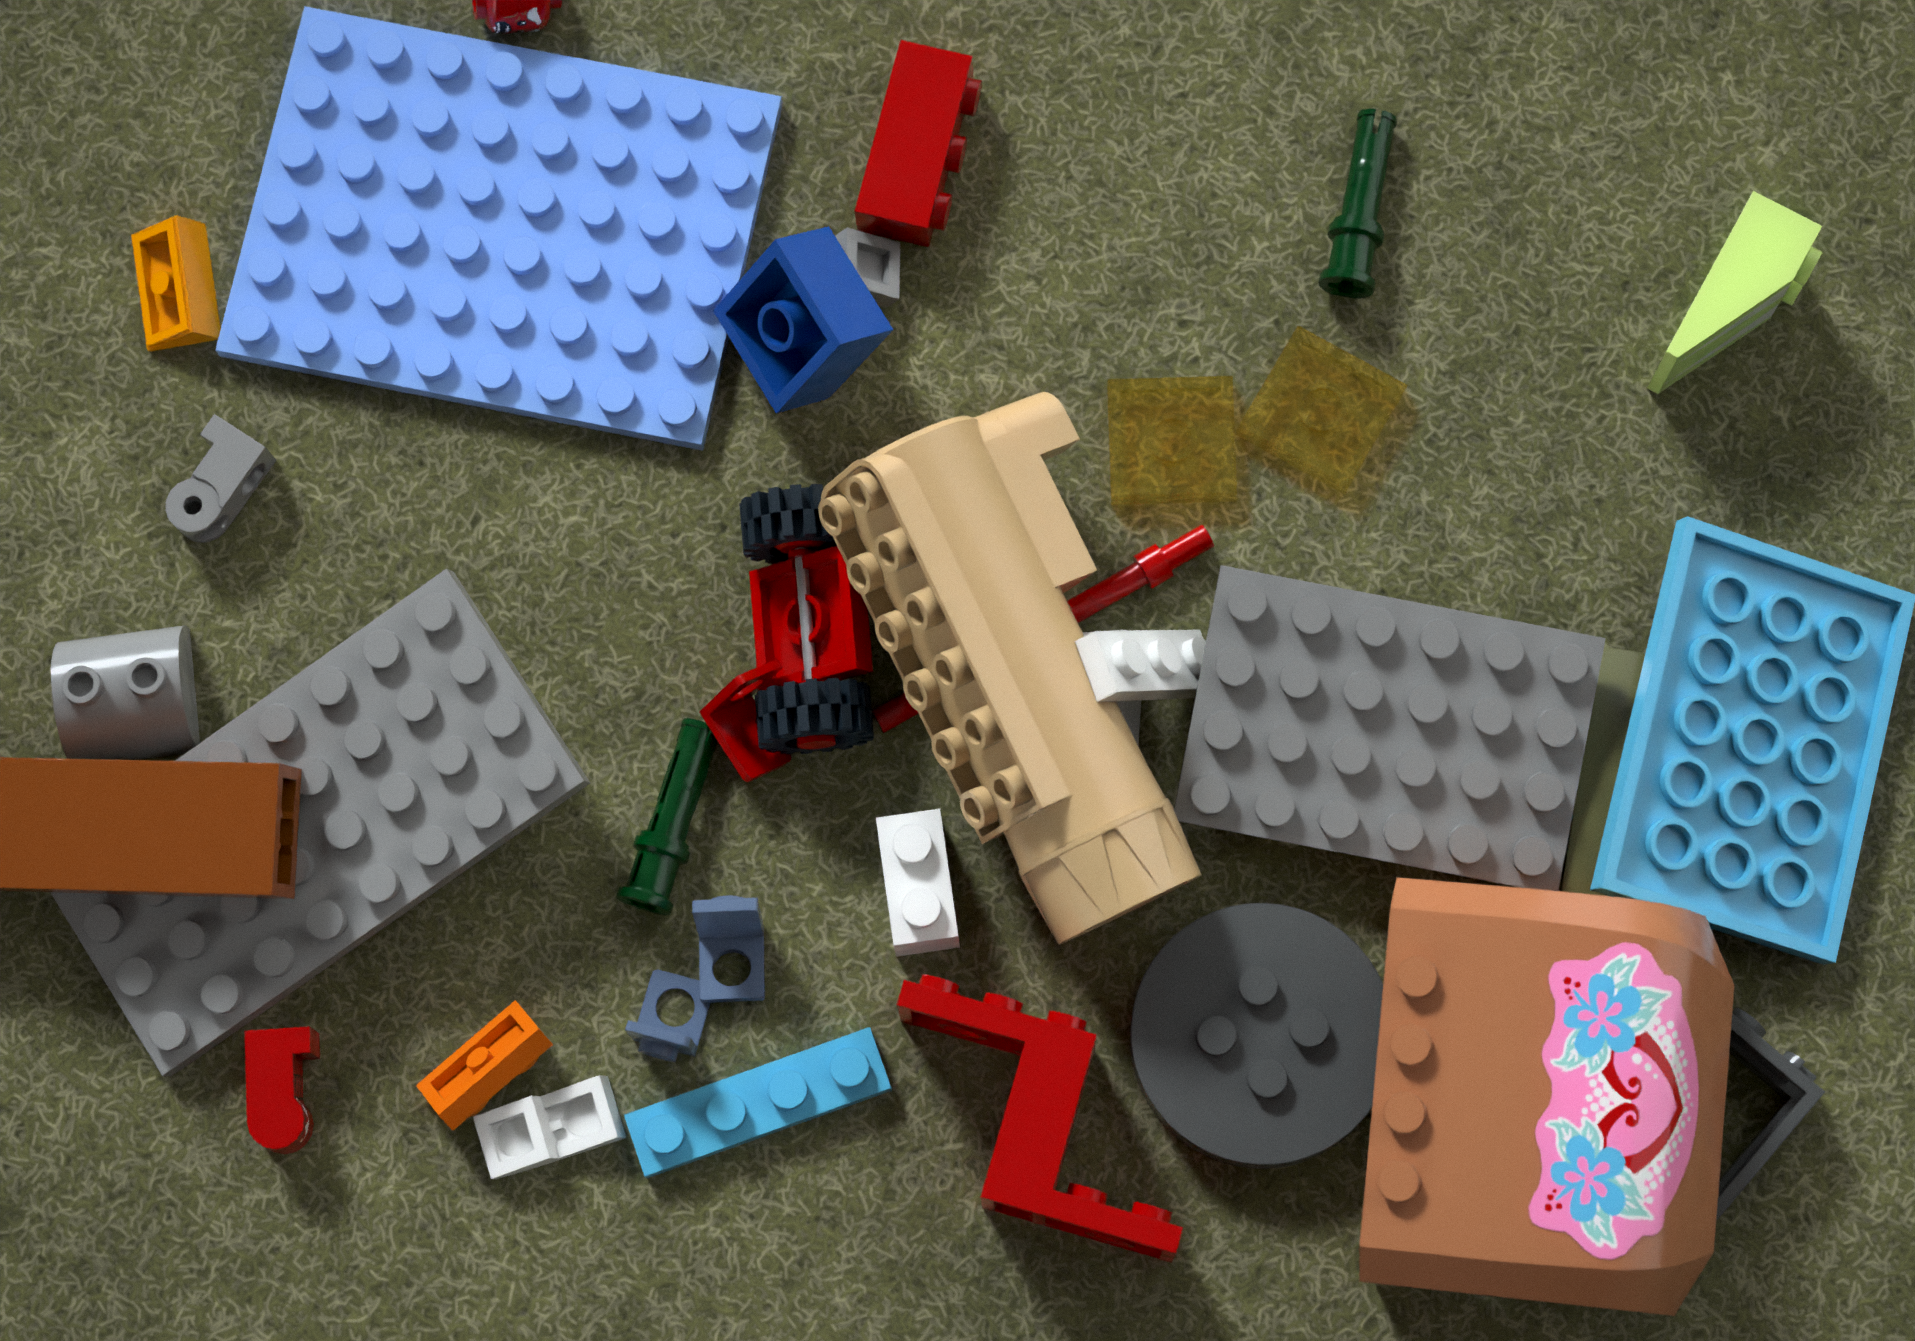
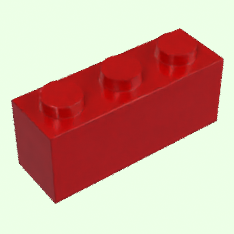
M900 40L854 211L858 231L929 247L933 230H945L952 203V194L944 192L949 171L960 173L967 146V137L959 135L964 115L975 116L982 88V80L974 79L973 56Z

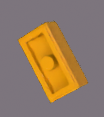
M175 215L132 234V246L147 351L152 352L217 340L221 327L206 225L199 221Z

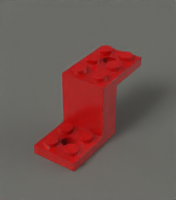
M923 974L919 984L904 980L897 1002L901 1022L1021 1056L981 1193L982 1208L1172 1263L1183 1230L1181 1226L1170 1224L1172 1212L1140 1202L1133 1203L1131 1212L1106 1205L1107 1193L1074 1183H1069L1067 1193L1056 1191L1095 1052L1097 1034L1085 1030L1087 1021L1057 1011H1049L1046 1020L1027 1015L1021 1011L1023 1003L994 993H985L983 1002L967 998L958 993V984L936 976Z

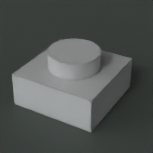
M848 227L837 234L835 237L878 306L887 308L899 300L900 243Z

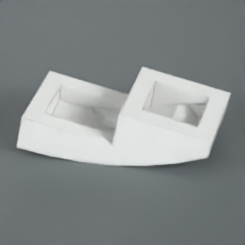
M603 1075L592 1077L543 1096L531 1095L473 1117L491 1179H499L626 1138L609 1078Z

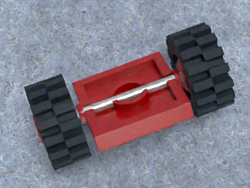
M801 484L790 485V489L783 490L780 487L768 488V493L757 491L752 493L751 497H744L741 503H739L744 556L746 558L751 557V560L756 562L765 560V563L773 564L749 571L756 666L759 667L776 659L783 666L755 695L758 745L761 750L766 749V752L770 753L780 751L781 754H792L794 752L809 754L813 751L831 752L837 748L847 750L853 748V745L862 746L867 744V741L874 739L870 686L865 682L857 683V680L847 679L873 672L868 608L861 594L853 588L849 581L847 565L833 536L824 529L820 521L818 507L821 501L823 484H811L807 488H801Z

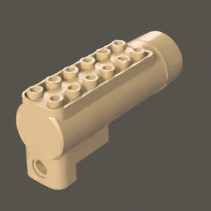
M1040 392L974 418L958 416L935 423L911 433L863 459L854 461L823 488L818 513L824 529L833 536L847 565V575L851 585L861 594L875 623V632L879 643L889 652L903 680V689L909 704L918 711L932 740L933 754L937 762L946 769L960 798V807L964 818L975 829L982 844L1005 835L1019 868L1018 873L1057 944L1060 945L1174 891L1200 877L1201 873L1169 798L1165 797L1148 767L1117 702L1096 701L1075 641L1084 637L1064 593L1096 572L1097 568L1043 460L1063 453L1079 441L1080 438L1062 403L1054 395L1048 392Z

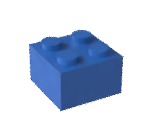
M829 226L775 239L713 310L776 414L831 397L893 331L892 326Z

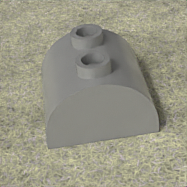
M187 626L62 641L55 644L51 661L52 699L58 734L67 759L140 760L185 754L200 743L190 629Z

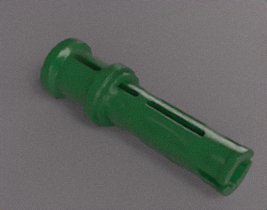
M1373 108L1363 109L1357 115L1354 148L1343 199L1342 213L1340 216L1335 217L1329 225L1328 238L1333 242L1328 269L1320 273L1318 282L1320 288L1332 295L1354 299L1370 297L1375 290V280L1370 276L1375 249L1380 248L1384 240V232L1381 224L1377 222L1393 133L1397 125V117L1388 111L1382 110L1378 132L1374 134L1372 129L1376 109Z
M690 718L682 720L677 743L657 798L652 819H650L648 829L641 830L640 835L635 837L633 847L637 850V854L626 886L618 888L615 897L626 905L668 916L672 912L673 904L669 901V897L679 866L687 864L690 856L688 851L689 845L685 843L693 813L696 810L713 752H715L718 743L706 722Z

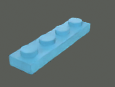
M868 1027L627 1113L624 1117L644 1177L650 1178L890 1092L892 1088L871 1028Z

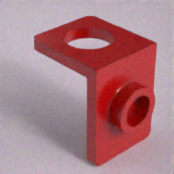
M778 659L736 676L699 711L745 782L753 781L784 767L791 761L790 754H781L780 751L775 753L766 752V749L761 750L758 745L756 707L753 696L783 668Z

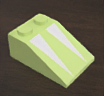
M1753 191L1647 389L1659 394L1769 320L1781 301L1792 306L1822 254V251L1812 247L1822 226Z

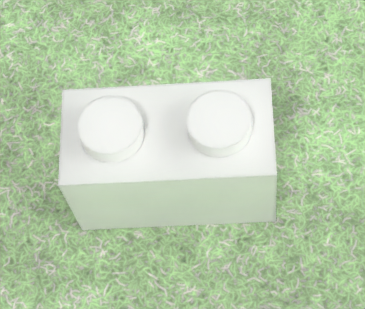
M940 809L876 818L896 957L960 948Z

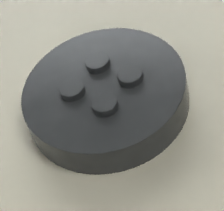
M1248 903L1216 910L1200 917L1185 926L1161 948L1144 974L1136 994L1131 1017L1130 1051L1137 1082L1145 1100L1161 1123L1177 1139L1196 1152L1224 1164L1252 1169H1273L1302 1163L1325 1153L1345 1139L1362 1122L1372 1108L1383 994L1381 978L1367 955L1347 934L1332 923L1302 909L1280 904Z

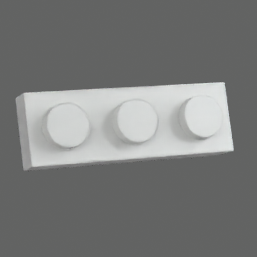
M1200 630L1094 631L1075 641L1097 702L1195 698L1206 643Z

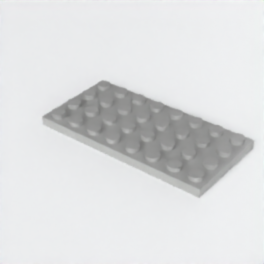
M445 569L175 760L281 763L302 769L295 899L50 893L161 1075L172 1076L589 785L590 781L456 574L449 569Z

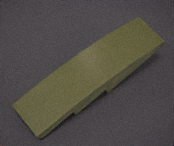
M1604 646L1562 869L1561 892L1607 896L1592 891L1590 888L1645 657L1643 652Z

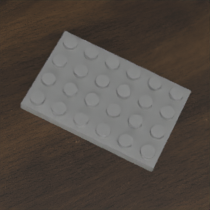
M1221 565L1176 795L1175 814L1178 821L1521 888L1558 891L1606 638Z

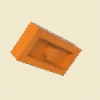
M515 1000L416 1086L438 1116L454 1131L467 1118L478 1114L488 1101L517 1075L529 1070L536 1063L539 1056L553 1044Z

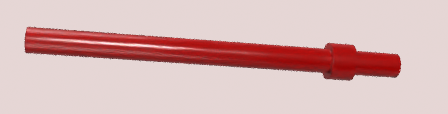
M1200 525L1161 548L1154 544L1133 556V564L1067 600L1077 622L1080 623L1145 585L1153 589L1174 577L1172 570L1213 548L1214 543L1206 528ZM905 693L872 710V714L883 733L919 714L909 704Z

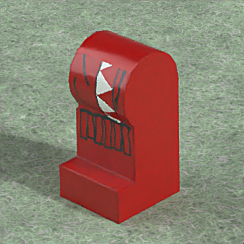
M310 1026L245 1030L246 1107L249 1133L256 1143L274 1153L290 1154L297 1152L307 1144L313 1132L312 1114L303 1100V1060L320 1059V1033Z

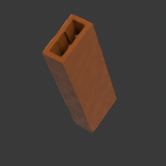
M0 757V891L295 899L302 769L281 763Z

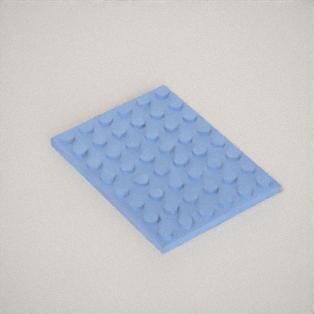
M304 6L215 350L220 357L703 451L729 336L713 310L744 274L783 105L782 97Z

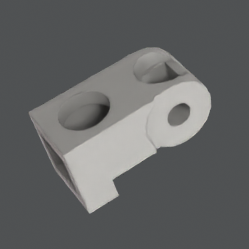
M215 414L200 433L211 446L210 450L195 469L191 478L178 483L170 490L166 499L165 511L169 521L186 538L195 542H210L219 538L227 530L276 462L275 457L265 446Z

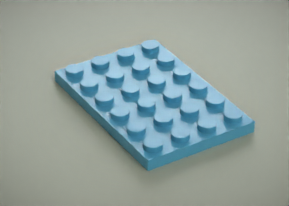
M1688 516L1677 520L1590 890L1611 897L1656 902L1688 909L1706 916L1711 929L1823 965L1836 963L1914 608L1915 594Z

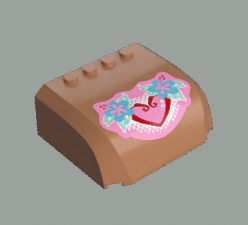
M1396 877L1390 907L1359 1246L1360 1282L1659 1315H1676L1679 1307L1714 1253L1735 988L1706 916L1680 907L1630 898Z

